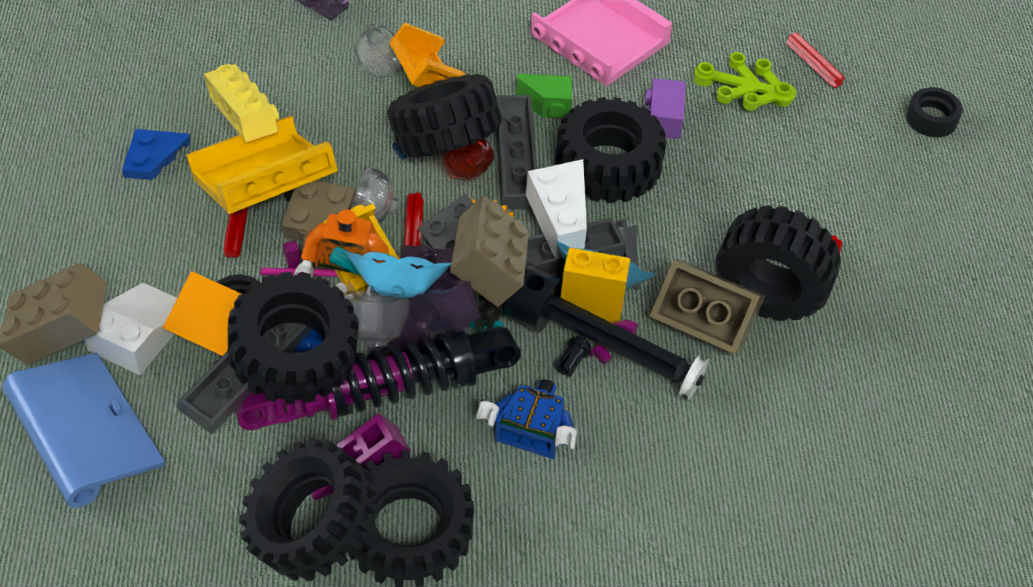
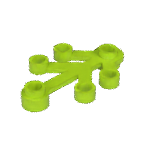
M733 52L729 58V66L735 69L740 76L716 71L714 66L708 62L700 63L694 70L693 80L699 86H710L714 81L737 86L735 88L729 86L718 88L716 99L722 104H728L732 100L744 96L743 107L746 110L754 111L759 106L771 102L777 106L785 107L790 105L796 98V89L787 82H780L771 71V62L765 58H760L756 61L754 71L757 75L762 76L767 83L760 82L745 64L746 57L741 52ZM755 92H761L764 94L757 95Z

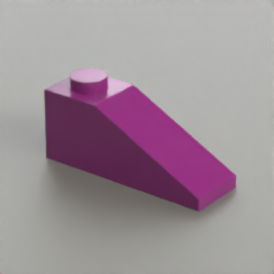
M380 413L336 445L360 463L364 469L365 464L370 460L376 466L383 463V454L390 453L392 459L402 458V450L411 451L398 426ZM326 486L311 493L312 498L317 501L333 494V486Z

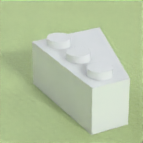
M583 159L528 171L526 197L555 259L563 258L557 241L566 244L570 248L584 249L587 225Z

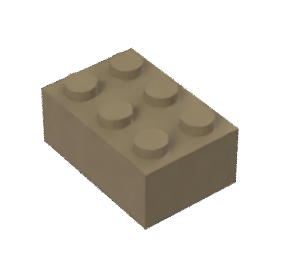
M483 195L459 217L450 272L499 307L524 284L529 230L523 222L515 220L507 214L500 204L492 202Z
M673 259L649 317L728 352L738 354L741 353L765 295L683 260Z
M79 262L67 269L60 270L46 279L39 280L29 287L15 291L7 300L4 322L0 327V348L25 365H28L98 334L108 283Z

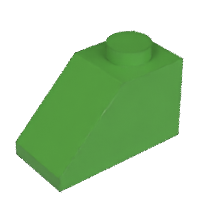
M517 73L516 95H531L532 110L541 117L563 119L571 110L572 76Z

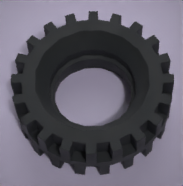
M310 439L308 447L301 441L293 444L292 452L288 453L282 449L277 453L279 460L273 465L268 462L263 465L264 475L260 480L253 478L250 483L255 488L252 495L244 496L242 504L248 508L247 513L239 515V523L247 528L240 533L241 539L249 544L246 549L270 568L294 581H297L299 576L306 581H312L317 571L323 576H327L332 573L331 565L335 562L342 566L349 560L345 554L352 547L358 551L362 546L358 538L362 531L370 532L372 524L367 521L368 514L376 513L377 505L370 500V497L377 494L376 487L369 482L372 479L370 473L331 441L326 440L323 444L318 439ZM326 486H333L334 495L325 516L313 530L302 538L293 540L291 525L297 508L315 490Z
M402 450V458L392 459L391 454L386 453L382 455L383 463L377 466L370 460L365 464V470L372 476L369 482L377 490V494L370 497V500L377 505L376 513L368 514L367 521L372 524L370 532L362 531L358 538L362 546L358 551L353 547L348 551L351 561L357 559L359 561V570L364 574L369 570L374 571L376 582L383 584L386 577L395 579V587H403L404 580H414L415 586L421 587L424 586V578L431 575L436 582L443 579V569L448 567L454 571L459 566V556L463 555L466 557L469 551V540L473 537L474 501H471V488L469 484L462 485V473L458 469L451 473L448 472V461L441 458L437 464L430 461V453L423 451L420 458H411L410 450ZM413 498L424 501L437 511L440 517V525L437 532L429 540L418 545L402 546L391 543L383 538L376 528V519L379 512L387 504L399 499Z

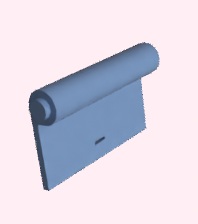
M97 353L15 371L9 374L3 382L2 390L69 507L80 508L94 501L99 495L102 484L164 466V459Z

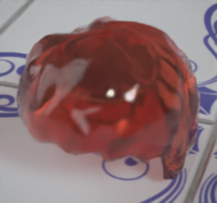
M480 139L472 145L464 146V148L440 154L448 174L454 179L462 181L476 179L485 173L494 161L493 148L485 139Z

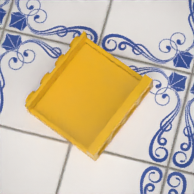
M288 116L276 121L277 133L249 142H245L240 135L186 154L193 180L227 213L231 214L338 172L331 144L326 141L314 146L297 133L293 117Z

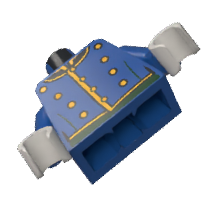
M540 380L536 389L525 385L520 386L515 394H509L495 404L488 401H482L479 404L475 419H486L491 427L497 421L495 441L551 459L555 458L556 449L559 444L569 445L570 449L575 448L577 431L574 428L570 413L563 409L564 399L561 396L554 395L557 387L550 380Z

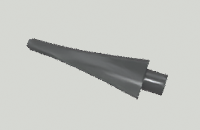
M621 219L618 222L619 226H617V229L626 244L624 257L630 258V262L638 266L637 225L631 226L629 219ZM640 284L633 286V288L639 290Z

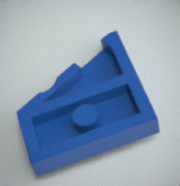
M136 129L122 168L123 177L153 180L164 166L169 165L176 158L175 153L182 146L187 148L191 144L190 134Z

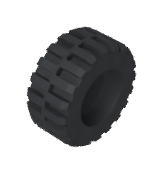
M480 74L450 77L449 79L435 81V83L426 84L418 89L411 90L407 94L398 97L397 100L392 101L387 112L398 148L409 157L433 156L434 154L458 150L469 144L472 145L478 142V140L490 136V133H494L500 127L502 121L492 81L485 75Z
M601 97L593 102L590 99L583 102L581 107L577 105L571 109L561 120L557 137L556 165L583 159L585 195L590 196L591 200L597 202L599 200H607V203H616V200L627 202L632 200L633 196L638 198L644 195L646 190L652 189L660 178L666 149V134L655 115L651 116V112L644 106L638 107L636 102L630 100L625 102L622 101V98L616 97L613 100H606V97ZM603 145L615 146L627 151V153L608 154L600 152L593 147Z
M771 205L761 206L759 210L753 208L737 216L730 225L716 256L715 265L718 276L765 295L758 313H760L761 317L767 319L770 316L775 317L779 321H785L787 318L794 321L802 319L803 316L808 317L815 314L826 304L839 272L841 256L835 240H831V233L826 228L822 229L819 221L813 217L811 219L805 217V213L799 210L793 212L788 210V207L778 206L777 208H772ZM766 259H771L780 262L788 268L777 266Z
M282 272L280 277L274 278L272 274L262 278L261 284L257 282L252 283L246 288V295L242 293L237 297L234 302V308L230 310L228 317L229 361L231 367L235 369L236 377L243 384L248 382V390L256 395L262 392L265 394V399L276 402V399H283L285 404H295V400L303 399L304 403L315 401L316 395L320 394L321 397H326L333 392V385L340 387L346 380L347 373L351 372L354 365L359 326L358 317L354 314V306L349 299H344V292L337 286L331 288L329 287V281L318 277L317 280L313 279L311 274L301 272L300 276L292 275L291 272ZM300 323L316 330L324 340L317 347L309 351L286 353L271 347L264 341L262 336L269 329L279 324Z

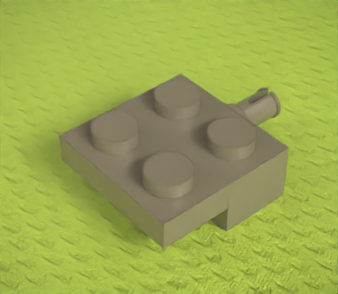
M315 180L294 188L281 225L284 238L302 241L299 253L302 254L306 237L311 230L327 220L330 214H338L342 210L352 209L356 197L355 187Z

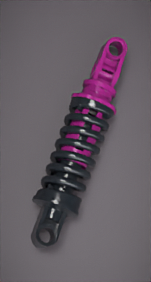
M459 326L455 327L454 330L438 333L434 341L427 336L420 338L418 345L413 341L407 340L402 344L401 350L398 346L390 344L386 347L384 354L377 348L371 349L367 358L364 354L357 352L353 368L350 373H347L346 380L340 387L333 385V392L326 397H321L319 394L315 396V401L304 403L302 399L295 400V404H285L283 399H276V402L266 400L265 394L262 392L259 395L252 393L235 410L240 427L249 431L277 423H287L302 417L311 418L314 417L315 413H321V411H326L333 421L337 420L338 417L353 414L352 405L350 404L355 403L356 410L363 412L366 409V400L372 399L373 406L379 408L383 404V396L389 395L390 402L395 404L399 402V392L405 391L408 399H414L416 397L414 384L419 382L425 395L432 394L431 380L436 378L440 390L447 391L449 389L448 375L454 374L455 378L451 380L453 388L475 386L477 374L514 366L521 357V351L512 334L505 327H495L491 330L467 335L463 327ZM284 407H287L286 413H284Z

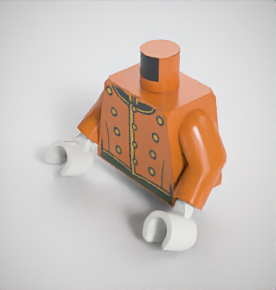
M342 210L338 214H330L326 223L318 224L308 233L301 254L303 262L297 266L293 275L305 272L311 274V278H313L314 268L312 267V262H315V266L353 273L329 261L335 247H340L359 255L369 252H380L389 255V249L381 237L375 233L374 225L371 221L356 218V214L351 210ZM373 259L376 263L385 262L384 260L378 261L376 259ZM368 287L367 293L370 298L374 296L375 290Z

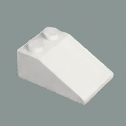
M141 283L104 303L98 334L85 339L87 350L141 375L174 336V333L164 329L163 326L177 297L148 284Z

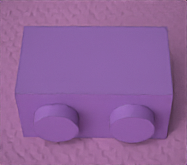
M653 78L652 89H646L645 105H650V108H647L651 112L650 115H655L660 125L664 128L665 138L680 139L684 121L686 82Z

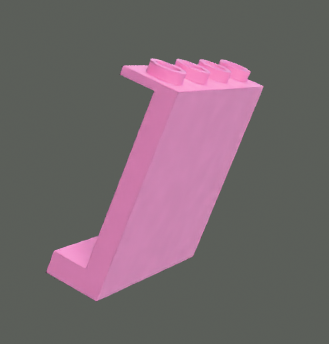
M571 0L545 18L535 12L532 13L530 34L571 61L575 66L584 70L594 79L608 86L670 42L673 23L638 0Z

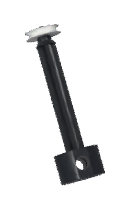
M532 264L525 266L524 284L506 300L504 316L536 332H541L548 322L552 320L672 380V382H682L679 397L685 394L688 397L687 401L692 398L698 386L704 380L709 359L702 361L700 358L701 354H699L692 366L689 365L685 357L681 358L561 298L563 279Z

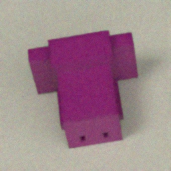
M602 345L594 347L589 355L590 357L595 356V358H598L603 365L611 361L612 358L606 347Z

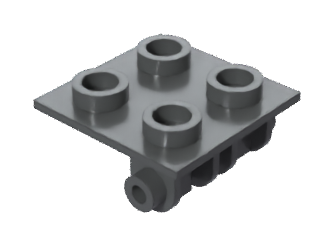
M466 193L418 227V230L441 259L452 258L459 217L474 204Z

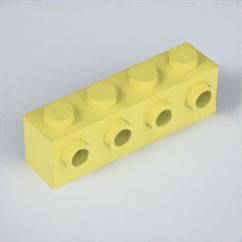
M224 64L219 66L217 70L204 73L210 99L245 142L278 132L276 121L279 120V114L275 105L268 102L265 93H260L256 83H251L247 73L242 72L236 64Z

